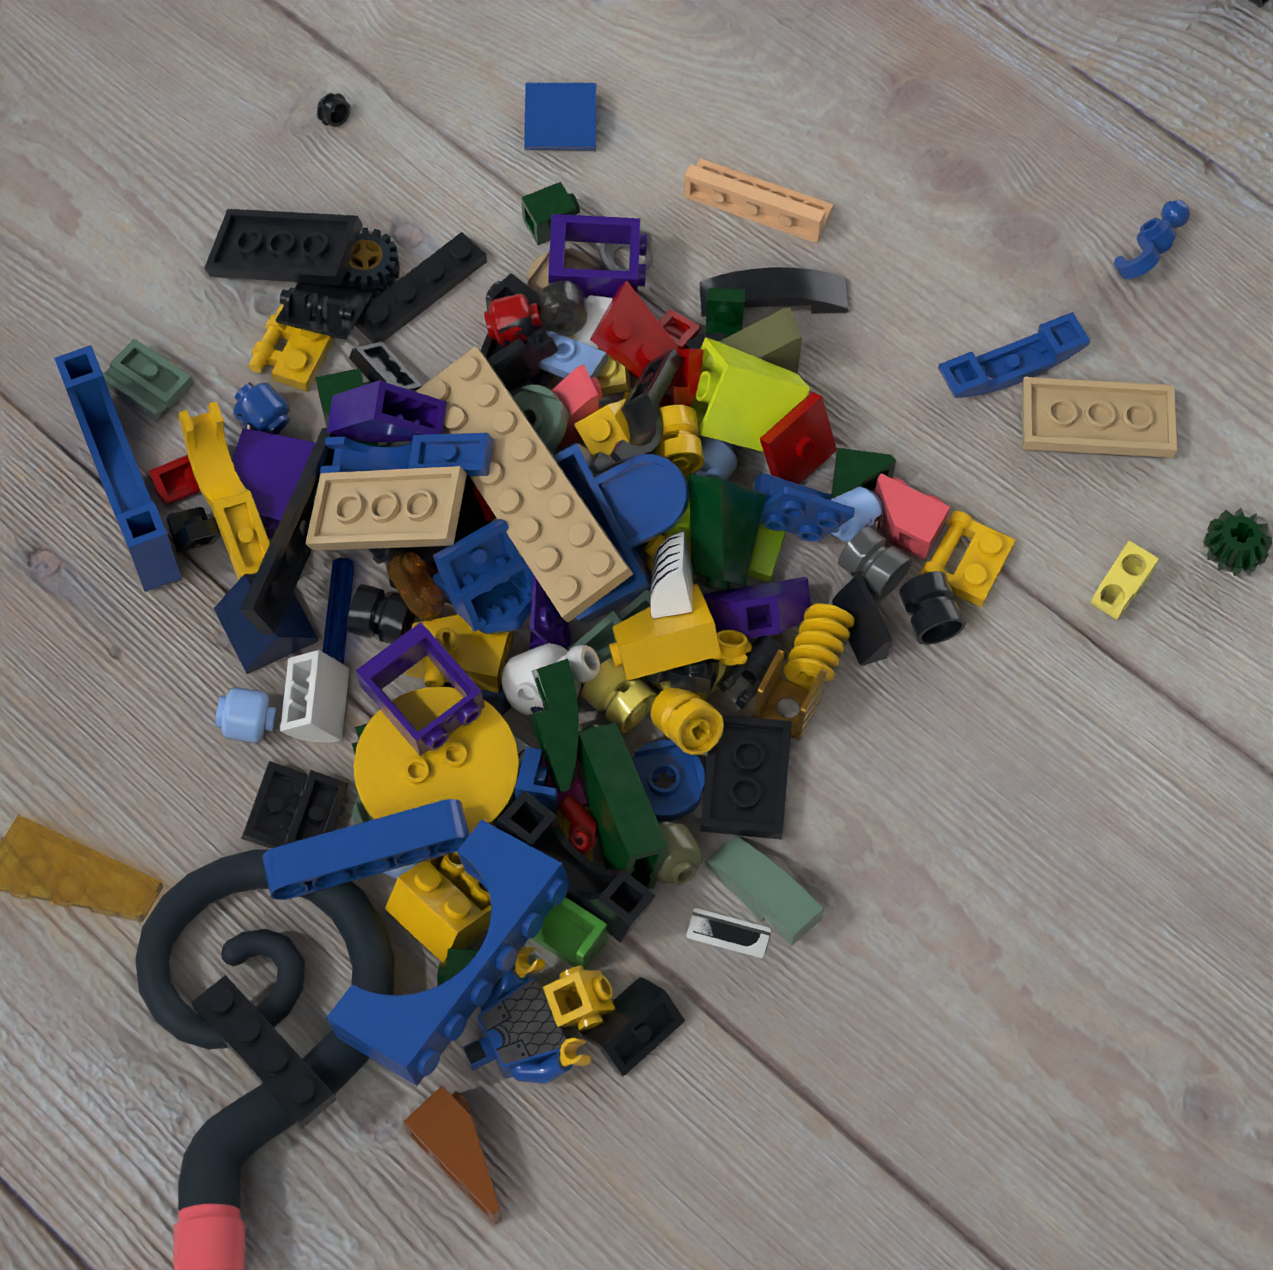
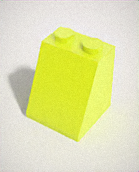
M705 337L701 347L703 349L700 379L691 408L696 411L700 435L764 452L760 438L809 395L810 387L797 373Z

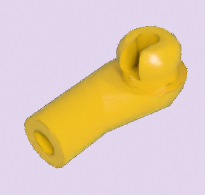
M447 627L438 630L434 637L452 656L459 646L457 633ZM427 656L424 657V685L427 687L443 686L444 675Z

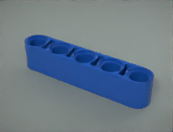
M447 799L275 847L262 855V862L271 898L286 900L457 852L470 835L462 803L456 799Z

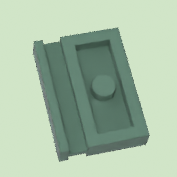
M135 338L109 363L110 367L103 373L108 389L157 422L161 419L160 415L166 409L169 410L193 385L190 375Z

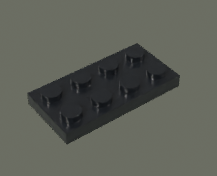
M227 209L204 269L210 277L341 285L363 224L359 217L355 215Z

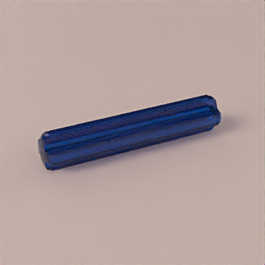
M335 558L332 561L322 650L323 653L344 664L347 620L354 574L353 561L349 558Z

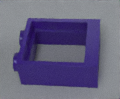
M552 214L548 297L587 299L589 295L613 298L619 287L626 281H628L636 293L638 286L645 287L646 264H639V256H646L647 234L640 233V218ZM569 241L630 244L629 271L564 268L565 243Z
M422 622L355 670L360 687L419 756L428 750L434 751L446 743L450 733L461 725L467 726L473 723L481 715L482 709L485 707L482 691ZM427 656L461 694L463 699L418 732L382 689Z

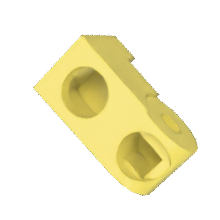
M1129 540L1101 582L1090 604L1118 621L1133 598H1136L1143 586L1147 584L1154 574L1159 558Z

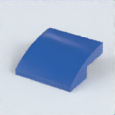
M526 82L525 150L596 151V83Z

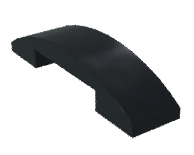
M788 267L757 268L721 274L699 283L701 317H706L708 288L745 290L744 307L811 306V314L848 313L846 278L823 271Z

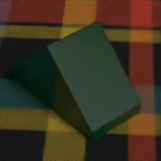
M837 448L830 500L859 486L874 492L880 474L893 478L896 459L890 454Z

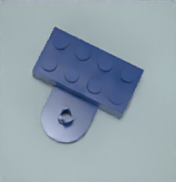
M578 443L553 456L633 573L632 576L576 617L578 621L590 623L637 598L646 589L651 590L652 575L637 547L673 528L685 514L689 502V487L684 474L674 463L664 457L654 454L637 455L602 474H594L588 468L592 461L588 449Z

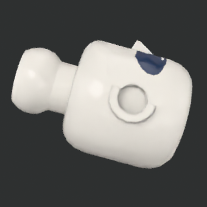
M548 643L514 656L508 660L502 671V687L506 699L515 710L524 715L544 710L531 671L564 659L569 661L575 683L576 697L578 698L581 691V683L592 681L600 671V662L596 652L586 645H577L567 651L560 645Z

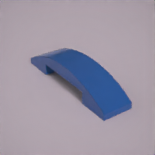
M1071 312L1040 324L1036 334L977 357L971 351L938 364V369L954 398L972 397L1021 383L1024 377H1035L1083 350L1090 344V339L1075 314Z

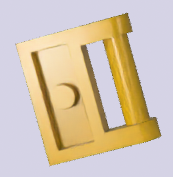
M955 510L947 521L949 527L931 561L924 564L920 575L935 571L944 572L956 596L979 607H983L1014 547L1016 539L974 521L963 511ZM964 535L971 538L972 541L954 575L946 572L944 568L960 537Z

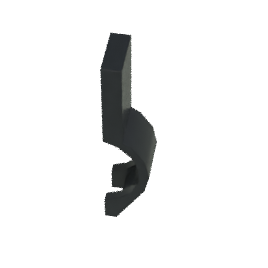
M674 348L646 364L621 408L627 420L630 444L622 439L616 443L610 456L603 452L595 454L588 466L594 474L608 471L634 456L648 454L660 443L663 425L658 404L683 361Z

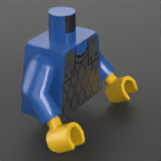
M522 947L518 953L515 965L496 982L490 997L481 1006V1013L477 1016L483 1037L462 1047L472 1070L495 1060L504 1079L513 1077L518 1082L547 1084L568 1072L572 1068V1064L587 1066L590 1063L591 1056L582 1054L576 1057V1050L579 1046L584 1045L586 1041L576 1038L566 1040L561 1028L556 1025L551 1008L535 977L528 979V973L540 972L545 967L544 959H537L531 966L529 965L528 957L535 950V947Z

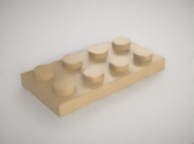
M1024 377L1022 382V449L1174 458L1177 452L1175 385Z
M460 466L320 473L305 544L313 551L453 546L467 473Z

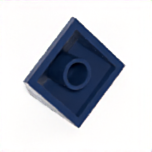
M244 574L214 607V611L246 674L319 642L294 591L275 634L262 635L240 611L256 574Z

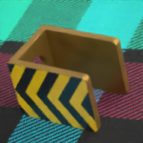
M779 649L757 690L753 718L792 721L791 737L801 741L822 699L827 670L820 669L810 691L781 678L785 652ZM782 699H792L799 705V712L794 717L785 718L777 712V703Z

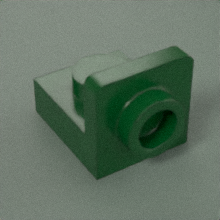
M708 288L705 333L714 334L722 331L724 337L727 338L743 329L745 290Z

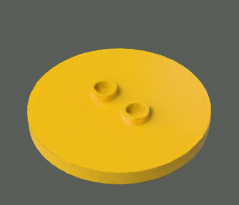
M426 687L404 693L393 699L392 702L419 732L463 699V697L455 688ZM484 700L485 707L482 709L481 715L473 723L467 726H459L449 734L450 736L444 745L434 751L428 750L419 756L383 712L379 710L364 728L354 756L356 788L361 802L372 820L434 802L456 799L462 803L470 834L481 820L494 825L510 805L515 794V786L519 775V756L516 742L511 729L502 715Z

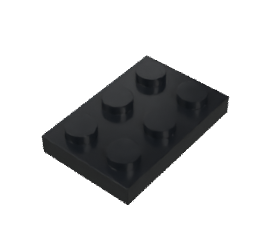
M720 714L723 718L724 728L718 743L708 751L700 832L782 840L792 721Z

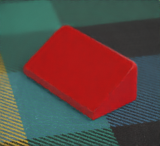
M188 455L147 471L164 506L200 491Z

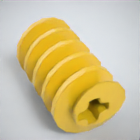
M815 603L807 608L804 614V621L801 622L799 627V634L795 637L794 647L790 650L789 661L784 666L783 672L786 678L792 683L810 690L822 668L827 670L825 682L832 681L835 677V672L831 668L839 666L840 659L837 655L842 654L845 650V645L842 641L849 639L850 632L847 628L854 625V617L846 610L831 604Z

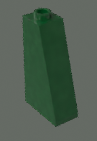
M617 723L603 726L600 724L590 725L579 731L575 765L589 812L597 822L596 835L606 868L611 870L623 869L648 890L653 889L657 882L656 875L663 865L668 845Z

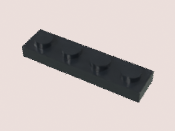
M463 232L459 233L370 301L355 327L373 343L386 341L487 262L486 253Z
M226 975L191 1002L196 1012L301 1128H304L336 1100L334 1093Z

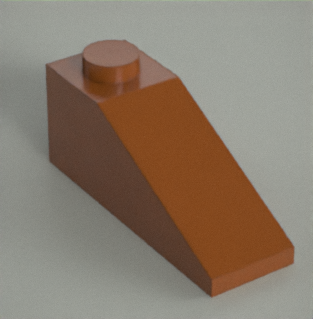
M441 1086L403 1121L406 1133L496 1225L501 1220V1213L474 1122L469 1114L473 1111V1108L459 1092L455 1091L451 1095Z

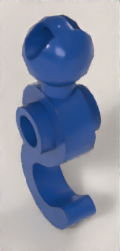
M1168 201L1162 208L1161 220L1153 218L1140 227V232L1137 235V242L1143 251L1140 256L1129 261H1125L1123 256H1119L1114 260V265L1123 279H1132L1147 273L1158 263L1160 254L1172 247L1173 241L1176 238V232L1173 228L1185 225L1190 216L1189 206L1184 201Z

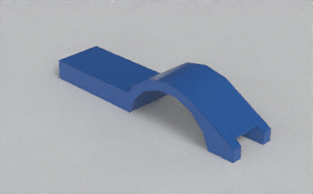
M488 433L413 435V440L408 445L377 447L358 443L347 437H326L325 445L330 449H335L332 466H321L320 473L460 466L467 473V476H488L494 439Z

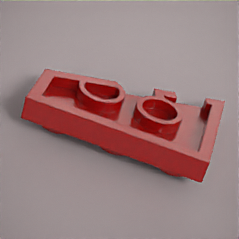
M628 281L619 287L589 339L637 377H640L646 364L673 348L674 350H680Z

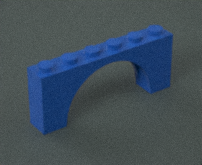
M89 345L55 357L54 360L144 591L146 592L181 579L182 577L168 535L154 501H151L92 346Z
M484 820L479 822L457 850L466 873L474 877L485 887L491 899L489 929L480 950L472 961L461 972L445 983L416 994L382 995L363 990L352 984L325 1018L337 1038L416 1087L425 1076L430 1075L436 1069L441 1054L451 1041H455L461 1036L469 1017L478 1006H482L488 1000L494 984L503 972H507L513 967L519 951L528 939L534 938L543 925V919L554 905L556 906L563 901L570 885L561 862Z

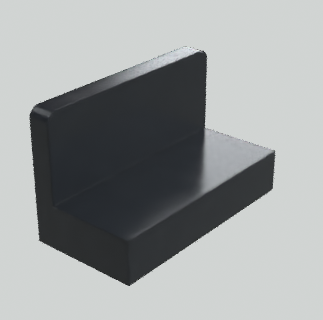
M643 977L635 980L612 1001L615 1010L601 1016L603 1019L602 1024L585 1031H580L585 1040L600 1049L613 1070L622 1077L685 1022V1019L666 990Z

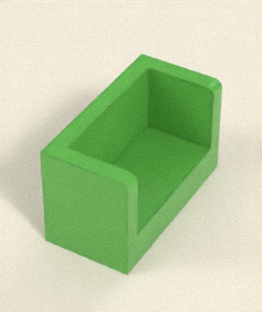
M565 897L560 904L553 906L543 919L540 931L531 939L571 966H583L584 970H586L607 942V924Z

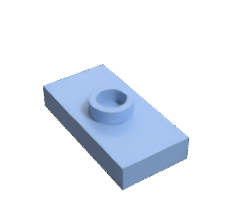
M545 329L559 350L554 355L538 362L537 366L542 370L565 378L576 367L585 364L589 376L592 378L598 376L608 358L607 353Z

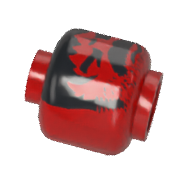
M523 294L495 299L491 301L489 311L484 312L490 340H497L498 344L502 347H507L519 338L523 343L528 342L529 337L535 332V327L542 325L537 303L529 305L527 297Z

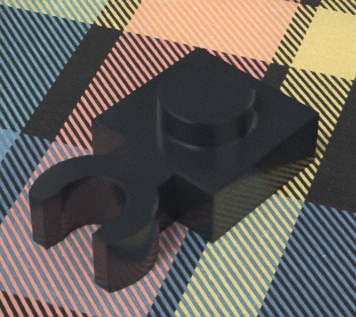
M711 658L645 676V680L655 683L671 681L670 688L710 693L719 674V660Z

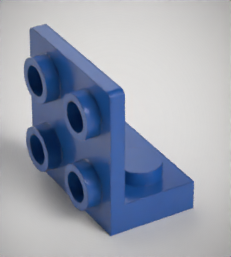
M761 473L755 478L754 490L766 495L760 523L769 530H784L797 534L804 541L815 542L820 541L854 517L855 509L853 507L831 501L830 494L765 473Z

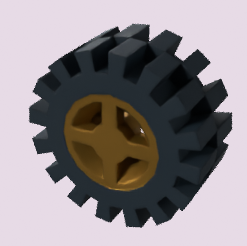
M368 227L362 228V234H359L342 285L373 292L371 297L373 299L376 298L375 291L379 290L382 293L387 289V285L390 287L396 282L395 278L398 279L400 274L398 251L394 241L391 242L389 235L385 233L381 237L380 230L375 228L373 233L369 234Z

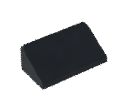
M861 574L856 575L834 596L832 605L846 610L854 617V625L847 628L850 632L848 641L858 663L864 666L886 659L892 639L864 577Z

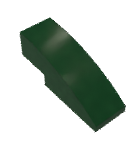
M568 659L531 671L544 710L529 716L540 749L543 752L546 766L549 767V775L553 787L560 793L570 788L579 740L578 704L575 683Z

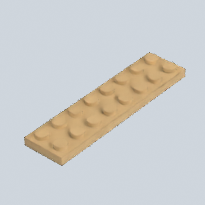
M477 346L473 347L416 391L447 402L442 434L488 433L494 439L489 475L470 476V478L497 519L507 521L509 528L506 533L566 622L569 623L633 575Z

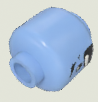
M859 486L831 499V501L855 509L853 518L831 532L840 540L849 543L866 526H871L875 530L881 526L884 508L881 499L873 491Z

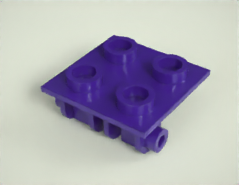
M533 574L530 630L532 632H530L529 650L548 643L560 645L567 650L572 642L569 623L561 617Z

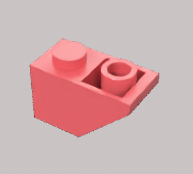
M585 364L576 367L551 390L569 410L570 414L566 432L556 449L582 441L583 439L574 424L601 409L598 400L603 398L599 381L596 377L590 378Z
M880 474L877 479L875 493L883 504L882 522L890 544L925 561L946 526L950 506L944 504L936 496L925 495L910 488L901 479L890 478Z

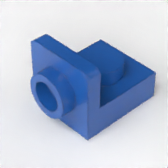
M526 747L515 786L516 799L525 790L557 816L558 790L547 787L549 767L543 766V752L541 749Z

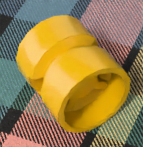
M670 405L659 408L662 415L663 432L660 443L652 450V454L664 457L674 463L684 476L695 473L705 463L701 440L698 438L700 433L696 411L685 405Z
M669 686L657 695L652 704L650 714L653 724L685 753L701 755L710 751L722 736L724 728L722 716L695 691L670 688Z

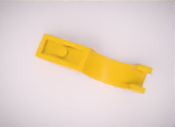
M215 401L209 403V412L190 417L188 411L184 410L179 412L178 416L195 479L201 493L212 508L239 580L244 574H257L270 543L252 494L242 484L234 469L226 444L224 419L218 403Z

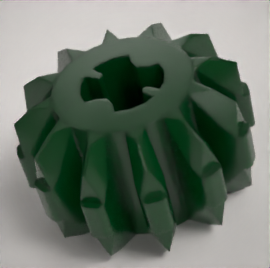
M1242 508L1237 510L1234 515L1225 510L1218 519L1214 518L1207 528L1208 533L1203 540V546L1209 549L1207 560L1219 561L1218 571L1227 566L1231 568L1234 576L1239 574L1241 569L1251 574V572L1255 571L1257 565L1265 563L1269 556L1268 551L1272 545V537L1266 535L1269 530L1268 524L1256 523L1258 519L1257 513L1249 518L1244 516Z

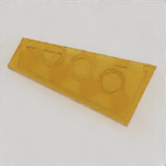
M19 814L0 843V892L10 893L12 897L27 900L35 898L50 901L53 905L68 908L69 906L90 909L93 913L143 922L163 889L161 881Z

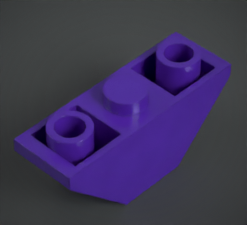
M807 577L702 594L714 620L716 633L723 630H735L743 633L747 639L779 634L804 621L805 611L811 606Z

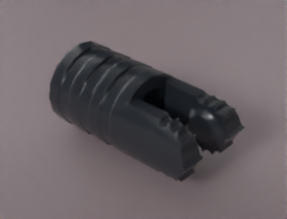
M769 636L758 637L752 644L751 651L746 653L747 662L734 665L716 686L724 692L736 683L740 675L750 684L737 696L735 704L743 710L756 695L777 651L780 649L785 652V650ZM786 652L784 653L783 662H784V661L786 660V658H787V653H786Z

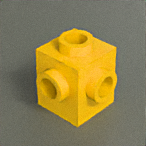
M576 966L559 974L560 979L543 986L557 1027L578 1026L579 1031H585L602 1024L603 1019L601 1016L615 1010L611 999L613 997L611 984L602 975L601 970H584L583 966Z

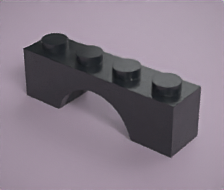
M525 790L501 815L496 823V828L561 862L570 882L565 897L607 924V933L620 943L645 914L656 896L625 870L604 868L580 853L562 832L557 816Z

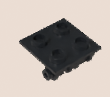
M298 282L295 288L291 287L289 290H282L279 302L284 307L277 316L276 323L347 340L371 299L373 292L342 284L330 285Z

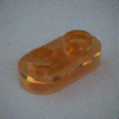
M412 552L396 553L386 566L388 575L407 607L419 618L425 621H433L445 609L443 592L434 584L426 570L425 562L418 555Z

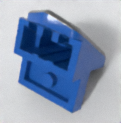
M503 519L494 520L455 542L453 546H448L433 555L439 573L433 576L437 589L452 603L454 610L470 625L473 631L479 630L484 634L518 631L531 612L533 572L523 557L519 555L516 546L506 533L509 526L507 521Z

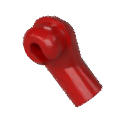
M571 794L558 805V809L570 822L568 840L580 853L586 854L594 847L597 822L575 796Z

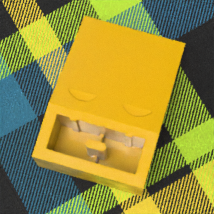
M457 852L422 861L399 876L385 910L441 962H447L448 948L464 950L489 927L491 899L485 887L474 877L466 873Z

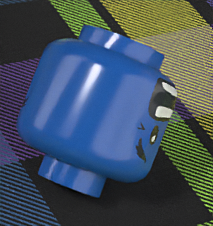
M267 382L259 383L255 386L252 383H247L234 396L237 403L234 406L233 415L246 429L277 435L290 421V418L287 416L290 410L289 404Z

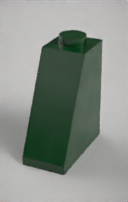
M691 474L689 479L693 575L706 578L705 586L716 589L729 590L730 584L746 586L766 495L725 479Z

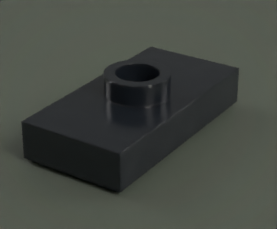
M382 341L352 348L349 359L357 368H360L361 372L371 383L380 380L415 392L423 386Z

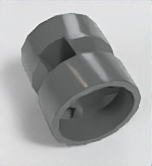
M866 526L846 545L838 559V565L853 577L861 574L869 590L879 599H883L904 579L912 565V560L895 546L887 548L885 544L886 538L871 526Z

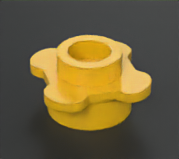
M735 630L718 632L717 638L721 656L712 659L719 660V662L726 665L746 663V653L752 649V645L747 642V637Z

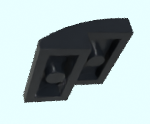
M269 761L241 839L273 849L332 832L349 783L310 770L307 775Z

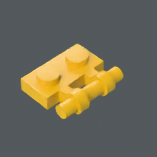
M280 305L275 315H271L265 324L266 332L262 340L257 341L252 348L251 355L253 357L248 364V368L255 373H261L265 364L273 366L274 368L271 372L273 381L308 392L335 337L276 323V318L284 305ZM279 338L288 340L283 351L274 349Z

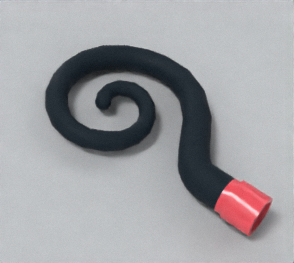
M254 849L222 857L188 873L161 897L142 926L135 958L139 994L154 1020L181 1042L208 1050L229 1048L205 1020L183 1001L171 983L169 960L172 946L185 927L209 904L233 893L255 889H269L262 862V855L268 850ZM351 881L300 896L311 901L329 916L343 937L352 965L351 985L353 984L372 993L394 996V954L385 925L365 892ZM268 929L241 932L225 942L222 947L221 958L230 966L240 965L250 957L258 955L271 958L278 968L277 981L271 993L255 1008L275 1027L290 1014L303 991L305 960L288 936ZM333 1030L303 1058L334 1095L370 1059L337 1038ZM262 1084L209 1118L194 1135L183 1155L178 1180V1223L174 1224L173 1270H245V1223L240 1219L241 1166L249 1156L296 1123Z

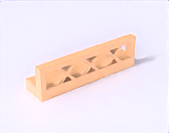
M701 158L696 166L690 164L684 175L683 197L814 243H818L833 211L834 204Z

